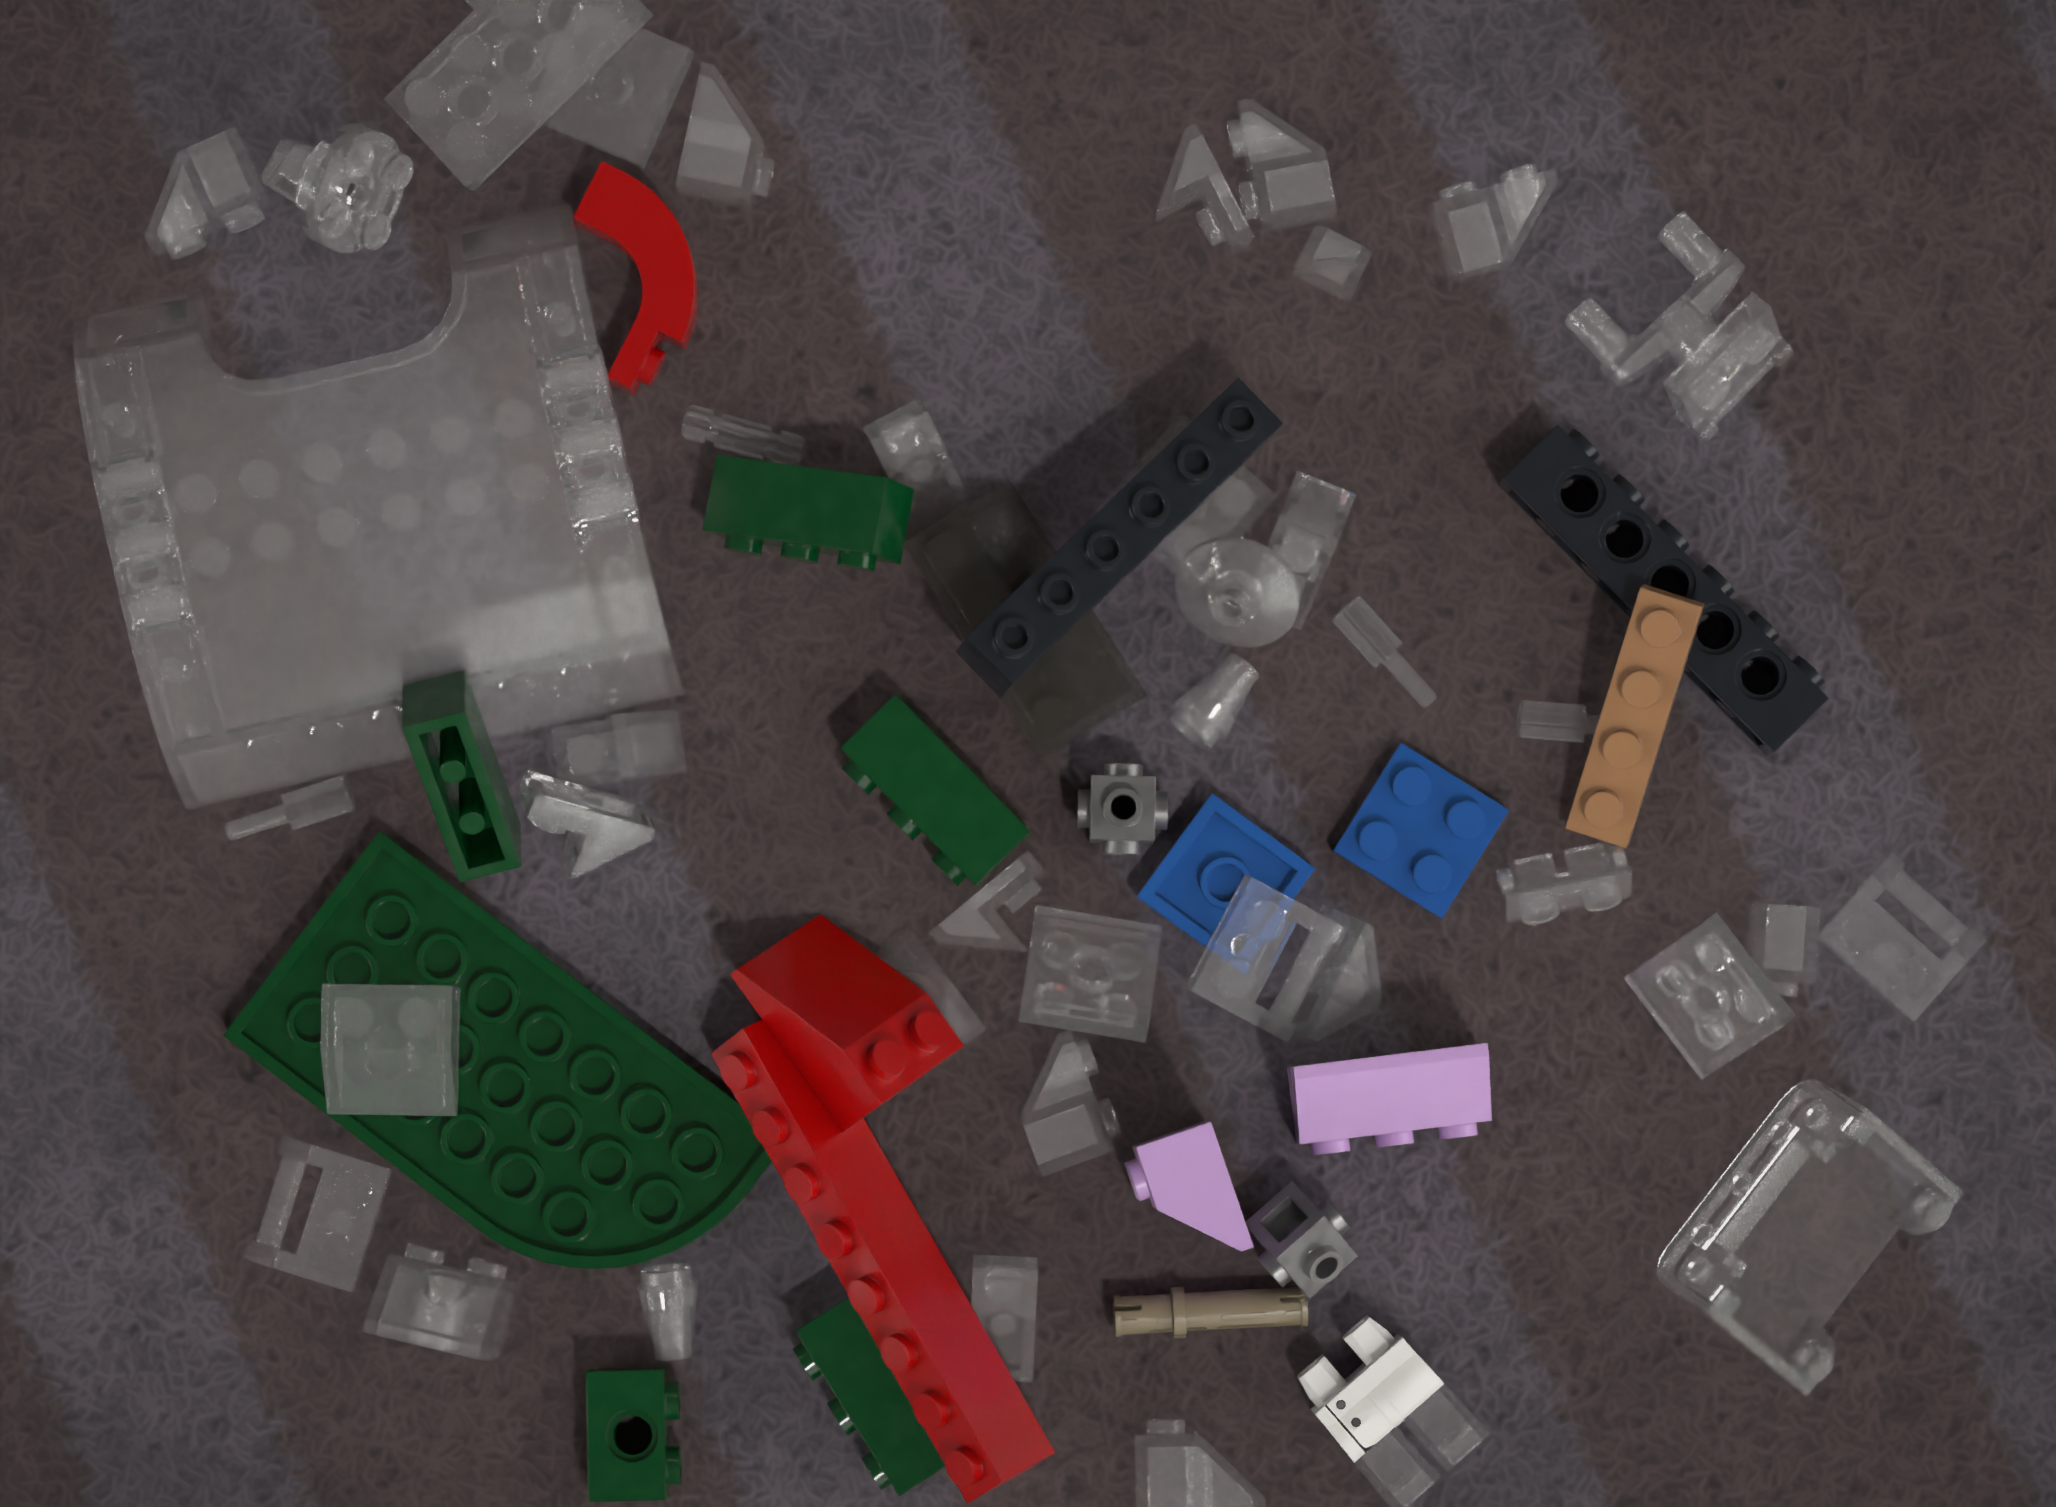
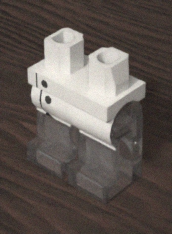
M1366 1315L1342 1337L1363 1361L1361 1366L1344 1379L1322 1354L1301 1371L1297 1378L1307 1396L1315 1404L1310 1410L1321 1421L1389 1507H1408L1441 1477L1397 1426L1403 1422L1447 1472L1491 1433L1442 1382L1399 1334L1393 1337L1385 1328Z

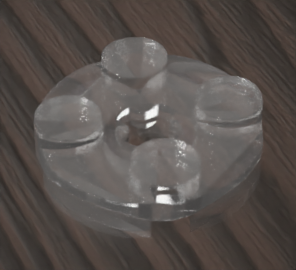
M347 124L338 129L345 132V134L339 136L332 144L322 140L307 158L298 180L296 206L297 209L306 212V222L309 227L302 226L306 236L312 241L340 253H352L364 247L369 250H377L387 242L390 236L391 222L400 206L404 188L409 184L413 175V162L408 155L401 153L397 143L389 135L363 124ZM353 183L355 187L349 196L347 195L349 185Z

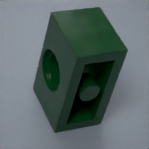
M667 1367L589 1369L586 1371L588 1502L667 1500L670 1496V1485H681L682 1478L681 1447L669 1446L668 1420H680L679 1381H668ZM638 1416L650 1425L652 1440L647 1449L634 1452L627 1450L621 1445L617 1436V1429L623 1418Z

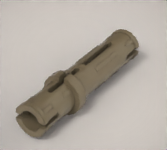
M1183 1286L1170 1287V1294L1113 1295L1115 1337H1122V1335L1172 1332L1173 1339L1186 1338L1187 1331L1298 1325L1307 1327L1308 1301H1305L1307 1295L1299 1287L1185 1293Z

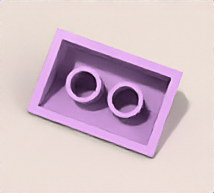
M1488 1043L1287 1068L1296 1144L1311 1143L1312 1155L1351 1151L1349 1138L1371 1135L1375 1136L1376 1147L1414 1143L1413 1130L1436 1127L1439 1130L1440 1140L1478 1135L1477 1122L1492 1121Z
M1203 1121L1132 1146L1136 1159L1124 1163L1135 1196L1139 1201L1150 1198L1152 1207L1241 1252L1254 1247L1210 1121Z

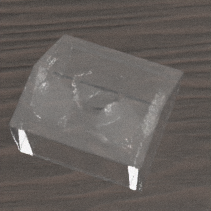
M322 984L320 1050L327 1114L457 1116L460 987L445 985Z
M407 1243L405 1254L398 1252L388 1253L362 1332L487 1362L502 1356L520 1282L505 1278L508 1266L477 1258H470L468 1269L443 1263L445 1251L413 1243Z

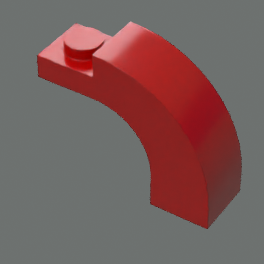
M601 161L573 219L578 228L613 244L625 252L640 272L642 301L639 313L607 375L612 385L635 395L640 383L651 386L661 369L666 357V352L658 348L662 339L683 350L686 349L692 335L697 314V273L684 233L665 203L636 178Z

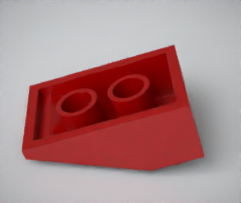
M821 914L730 974L842 1132L922 1078L964 1046L925 991Z

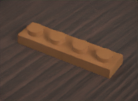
M1645 584L1640 587L1565 829L1623 848H1627L1705 603Z

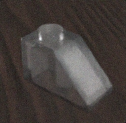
M702 62L675 183L676 190L679 196L753 211L756 195L768 196L775 160L764 158L766 148L763 138L716 66Z
M1185 1419L1146 1420L1147 1431L1133 1432L1135 1507H1266L1264 1495L1197 1430L1185 1431Z

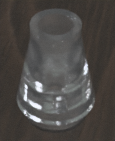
M1230 653L1222 664L1175 701L1177 710L1170 718L1171 723L1189 741L1205 750H1210L1217 741L1225 742L1252 686L1259 679L1258 672L1247 661Z
M681 1262L662 1263L640 1269L641 1283L637 1284L635 1289L654 1345L655 1359L669 1361L691 1357L693 1355L692 1338L699 1279L692 1277L691 1264Z

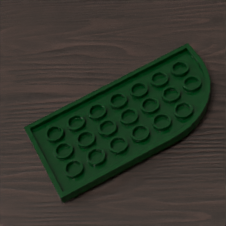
M381 831L377 833L223 1035L477 1230L504 1247L549 1264L586 1269L616 1268L647 1262L670 1254L712 1230L734 1211L772 1163L765 1148L755 1137L749 1120L735 1099Z

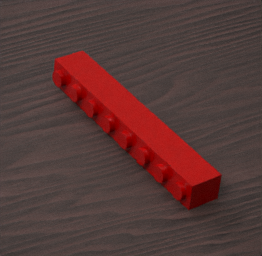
M760 1020L741 1029L712 1052L711 1056L720 1070L723 1081L733 1092L752 1126L755 1137L765 1148L784 1182L787 1193L798 1206L816 1238L819 1249L830 1262L848 1294L852 1307L859 1313L879 1348L884 1363L895 1376L913 1408L917 1421L927 1432L946 1466L949 1477L957 1485L966 1503L974 1501L1021 1475L1054 1454L1053 1447L864 1118L842 1132L764 1021Z

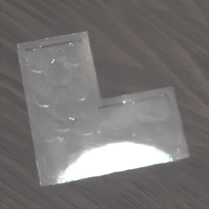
M465 0L472 7L473 11L384 100L467 189L474 192L654 16L641 0Z

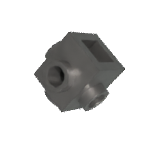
M1104 764V775H1091L1090 790L1078 789L1077 828H1090L1089 843H1103L1102 854L1141 855V844L1154 843L1155 829L1167 830L1168 791H1156V776H1142L1143 765ZM1118 796H1128L1135 803V814L1127 820H1120L1111 812V803Z
M1293 1181L1246 1221L1247 1228L1266 1249L1257 1258L1259 1262L1282 1287L1293 1280L1309 1299L1328 1282L1337 1277L1348 1264L1358 1257L1341 1236L1350 1228L1344 1219L1326 1199L1315 1206Z

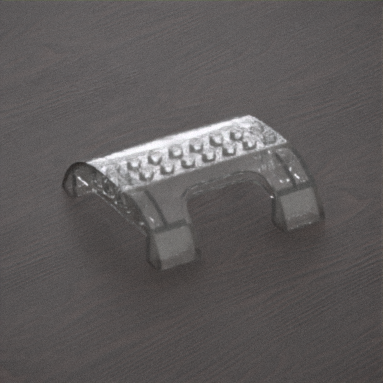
M571 202L449 230L447 240L452 274L451 301L441 323L423 340L400 350L284 377L246 380L224 372L213 362L210 352L216 350L201 288L76 316L73 349L81 419L122 611L149 714L170 775L187 810L413 758L402 729L403 685L464 669L490 740L685 695L671 633L666 627L583 268L586 263L578 228L573 219L574 211Z

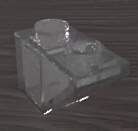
M1253 99L1238 100L1236 107L1237 119L1227 121V131L1233 158L1245 157L1249 181L1239 182V193L1245 220L1256 218L1259 234L1333 221L1337 213V206L1325 148Z
M232 127L176 153L144 236L149 248L158 257L169 253L172 260L189 256L206 246L203 237L227 227L230 234L247 230L264 220L263 210L274 206L248 145L236 127Z
M1530 164L1500 174L1502 182L1500 184L1477 189L1475 181H1468L1439 191L1441 200L1432 202L1428 214L1448 284L1496 272L1511 266L1559 181L1555 168L1539 173L1537 165Z
M1300 471L1296 472L1243 608L1300 631L1302 630L1356 497L1355 493Z
M1070 1029L1058 1033L1020 1115L1042 1177L1115 1151L1110 1138L1122 1134L1109 1097L1097 1101L1088 1077L1100 1072L1087 1037L1075 1041Z

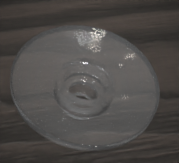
M1218 537L1204 541L1186 554L1176 574V598L1185 617L1201 633L1226 645L1250 648L1272 643L1289 631L1300 610V587L1290 566L1276 552L1250 539ZM1228 601L1235 602V603L1238 604L1239 606L1233 605V604L1229 603Z

